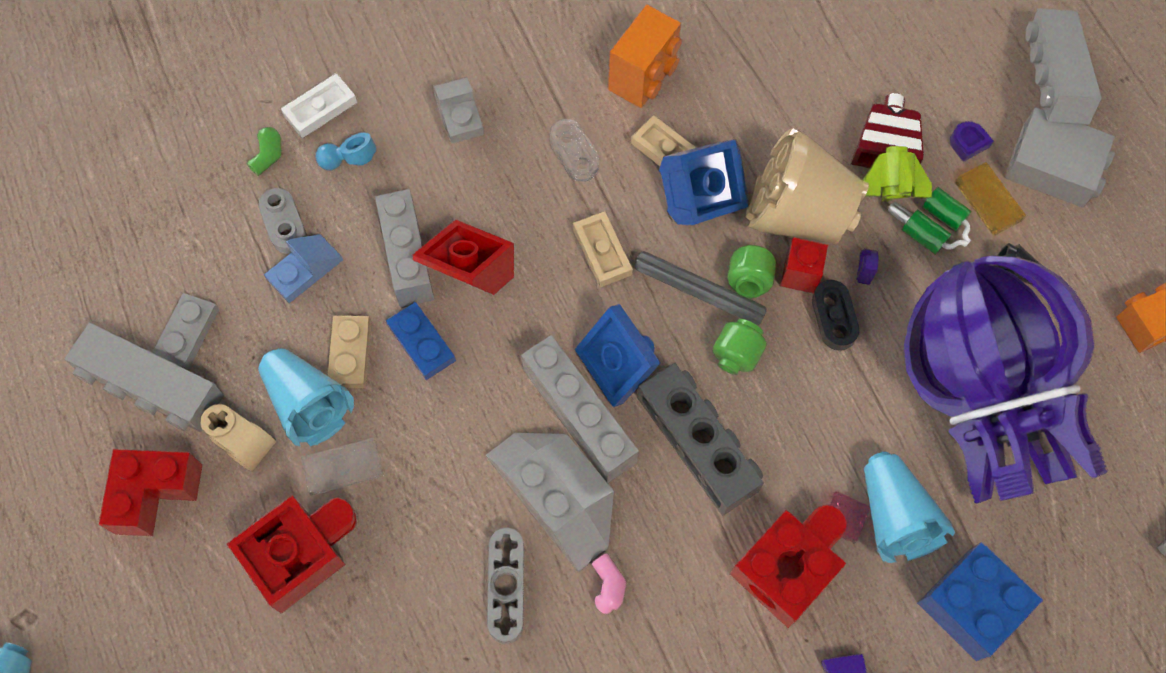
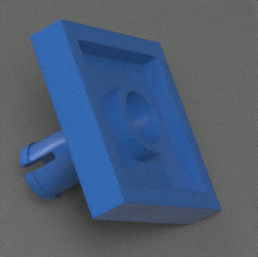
M620 304L609 307L574 349L612 407L622 405L660 365V361L654 354L655 347L650 337L640 334Z

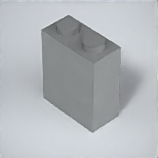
M1035 107L1023 125L1004 178L1083 208L1092 197L1097 198L1103 190L1106 179L1101 176L1103 170L1108 169L1114 158L1115 151L1110 149L1115 136L1083 124L1048 122L1045 110Z

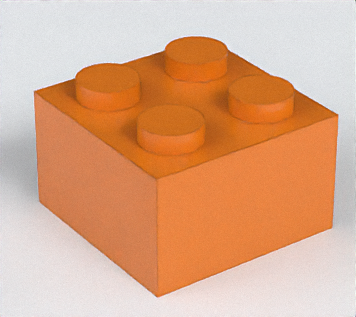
M646 4L610 51L608 90L641 109L648 99L653 100L661 89L662 80L666 75L671 76L679 64L677 52L682 43V39L679 38L681 22Z

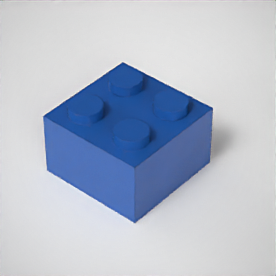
M980 542L968 550L917 604L975 661H979L992 656L1043 599L983 542Z

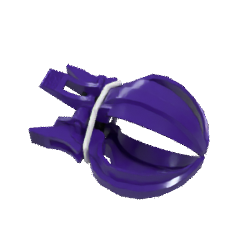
M986 256L974 259V262L966 261L957 264L945 271L927 287L915 305L904 342L906 371L919 396L932 408L952 416L950 423L956 425V427L950 428L948 432L958 442L964 453L967 464V481L970 482L971 494L976 504L992 498L994 482L1000 501L1034 494L1030 457L1045 484L1077 478L1070 455L1092 478L1108 472L1105 469L1104 457L1101 456V448L1092 436L1087 423L1086 406L1088 394H1076L1080 391V386L1074 385L1087 369L1093 354L1094 338L1091 317L1075 290L1062 277L1041 264L1019 257ZM991 265H1000L1012 269L1034 285L1048 302L1058 322L1062 339L1061 346L1057 329L1049 312L1034 291L1014 274ZM1042 433L1045 434L1054 452L1044 454L1039 439L1043 438ZM1003 443H1007L1008 447L1011 446L1015 464L1006 466Z

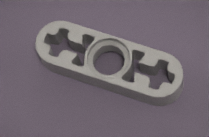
M512 528L497 530L489 541L487 627L492 638L502 644L515 642L521 636L524 628V542L519 532ZM504 538H511L512 544L518 546L517 549H511L510 564L518 563V568L502 566L495 569L496 563L503 565L502 550L496 549V546L503 544ZM511 575L517 580V589L512 595L502 596L496 592L495 583L499 577ZM494 602L501 604L518 602L517 608L509 606L510 620L517 622L516 627L509 629V635H502L500 628L495 627V622L502 621L503 609L501 606L494 608Z

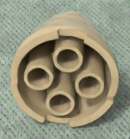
M795 129L786 131L771 151V155L775 158L768 162L763 175H758L746 211V218L751 220L748 227L763 233L836 245L846 230L853 232L861 218V213L857 209L868 191L869 183L862 181L806 134Z

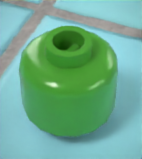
M758 245L742 246L735 250L730 259L728 271L729 285L739 295L746 298H756L767 293L774 284L775 257L766 248Z
M745 319L726 323L712 348L715 357L719 360L717 365L732 375H737L739 371H753L767 346L766 340L762 336L763 330Z

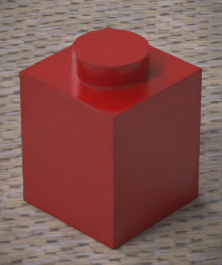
M793 237L786 255L780 286L814 294L823 276L828 245Z

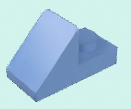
M321 234L287 240L286 243L291 254L264 274L266 280L288 303H291L343 261L342 256Z

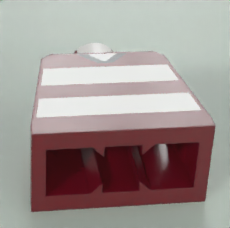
M895 93L889 94L885 97L884 105L877 103L872 105L853 154L851 165L871 168L878 155L886 153V148L892 146L908 147V152L914 153L920 164L922 163L924 151L921 114L918 111L904 108V96Z

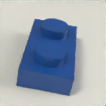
M416 302L386 320L387 326L425 380H428L456 361L452 351Z

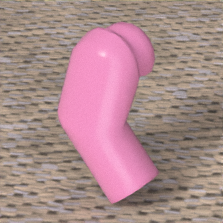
M606 553L596 559L592 566L603 580L601 594L595 598V605L601 613L609 614L613 609L617 610L622 605L626 581Z

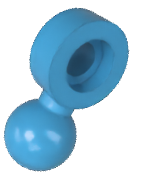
M358 133L346 139L340 147L331 143L321 145L316 151L315 158L317 164L322 169L329 171L337 169L343 160L348 164L361 166L372 160L377 147L370 134Z

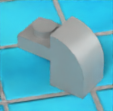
M465 77L435 85L434 93L437 106L451 144L484 135L483 125L468 78Z

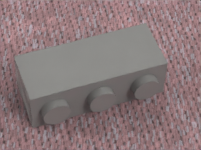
M410 189L375 196L393 288L400 308L410 306L414 302L419 304L435 300L428 267L413 261V254L423 246Z

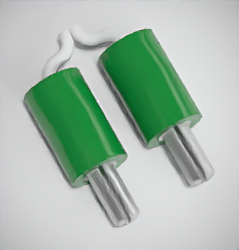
M939 187L932 191L931 198H922L925 201L922 208L955 232L963 224L965 226L962 233L963 240L947 244L952 234L921 211L917 210L914 214H911L896 202L889 206L888 212L905 224L902 231L934 255L942 248L951 250L958 245L966 247L971 241L968 237L970 224L966 219L972 211Z

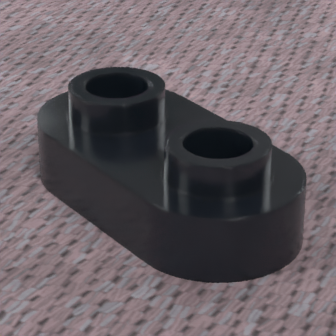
M825 280L816 287L812 296V305L821 338L833 350H846L855 343L859 335V324L851 296L843 283L837 280ZM831 298L834 300L835 305L826 304L824 299ZM833 331H841L844 334V337H836L833 334Z

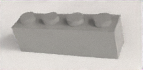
M1038 9L1033 22H1029L1027 25L1025 39L1030 43V61L1035 65V83L1040 86V105L1045 108L1047 121L1089 125L1102 97L1078 11Z
M90 322L64 358L65 361L75 368L72 374L90 385H93L96 380L105 385L103 390L120 400L128 396L136 400L134 405L140 410L152 416L158 411L167 416L166 422L182 431H186L190 427L201 432V416L204 411L210 406L219 404L224 396L213 382Z
M552 335L521 354L523 371L607 483H610L637 464L638 449Z

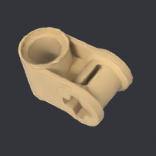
M216 404L210 406L201 416V427L212 442L251 472L276 444L275 439L256 424L247 421L225 405ZM219 423H222L223 425L228 424L227 427L224 429H222L221 427H217Z

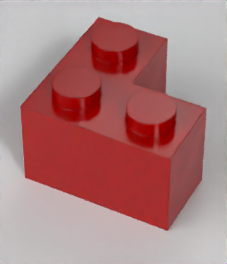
M113 449L98 525L115 535L153 536L159 499L197 501L203 464L189 452Z

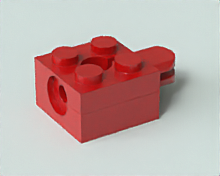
M292 495L229 541L227 546L270 607L282 614L346 565L332 546L354 530L357 525V516L351 505L340 498L330 499L309 515Z
M823 505L816 508L801 523L786 509L734 566L730 575L789 628L847 564L831 550L846 531L847 522L845 516L834 506Z

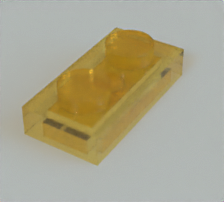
M987 162L959 175L956 179L955 184L993 236L1022 222L1026 217V214Z

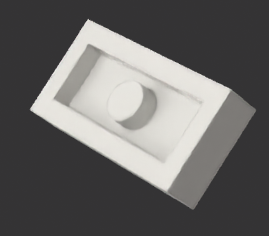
M336 73L282 107L281 111L300 137L304 138L355 105L357 100L354 93Z

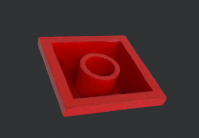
M454 220L413 254V261L495 295L514 278V243L461 221Z

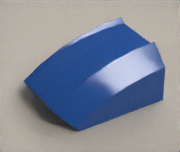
M736 139L693 148L663 157L659 172L661 173L668 205L667 212L677 225H695L748 207L747 185L741 153Z

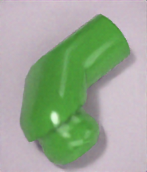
M264 127L259 130L257 139L259 140L260 152L247 162L248 167L257 176L280 159L282 155L281 136L272 127Z

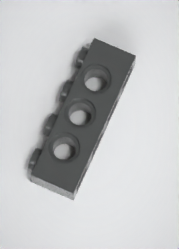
M674 363L639 385L637 398L720 514L724 516L760 491L764 484L761 479L763 478V473L754 460H747L740 451L741 445L736 435L730 429L725 430L717 420L719 416L713 404L708 399L703 401L695 390L697 385L690 373L686 370L681 371L677 364ZM683 402L690 410L683 414L677 413L671 408V404ZM704 431L709 434L711 441L705 444L699 443L693 438L692 433ZM719 460L727 461L733 467V472L722 474L716 470L714 463Z

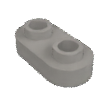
M274 188L266 191L261 196L259 210L273 246L281 253L291 254L286 241L307 236L291 194L284 189ZM281 201L279 205L271 206L272 203ZM291 229L288 235H281L284 230Z

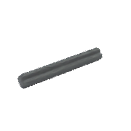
M642 251L636 259L635 269L741 319L760 325L766 314L767 308L764 305L646 251Z

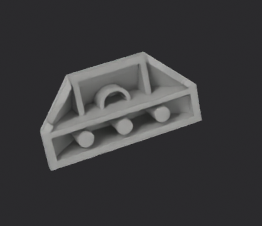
M514 433L486 454V458L578 573L608 549L614 490L567 434Z

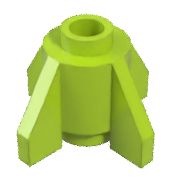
M905 146L887 147L886 153L878 155L863 181L869 183L865 196L879 197L882 190V201L884 202L893 199L911 197V192L912 198L932 197V183L915 154L908 152V147Z

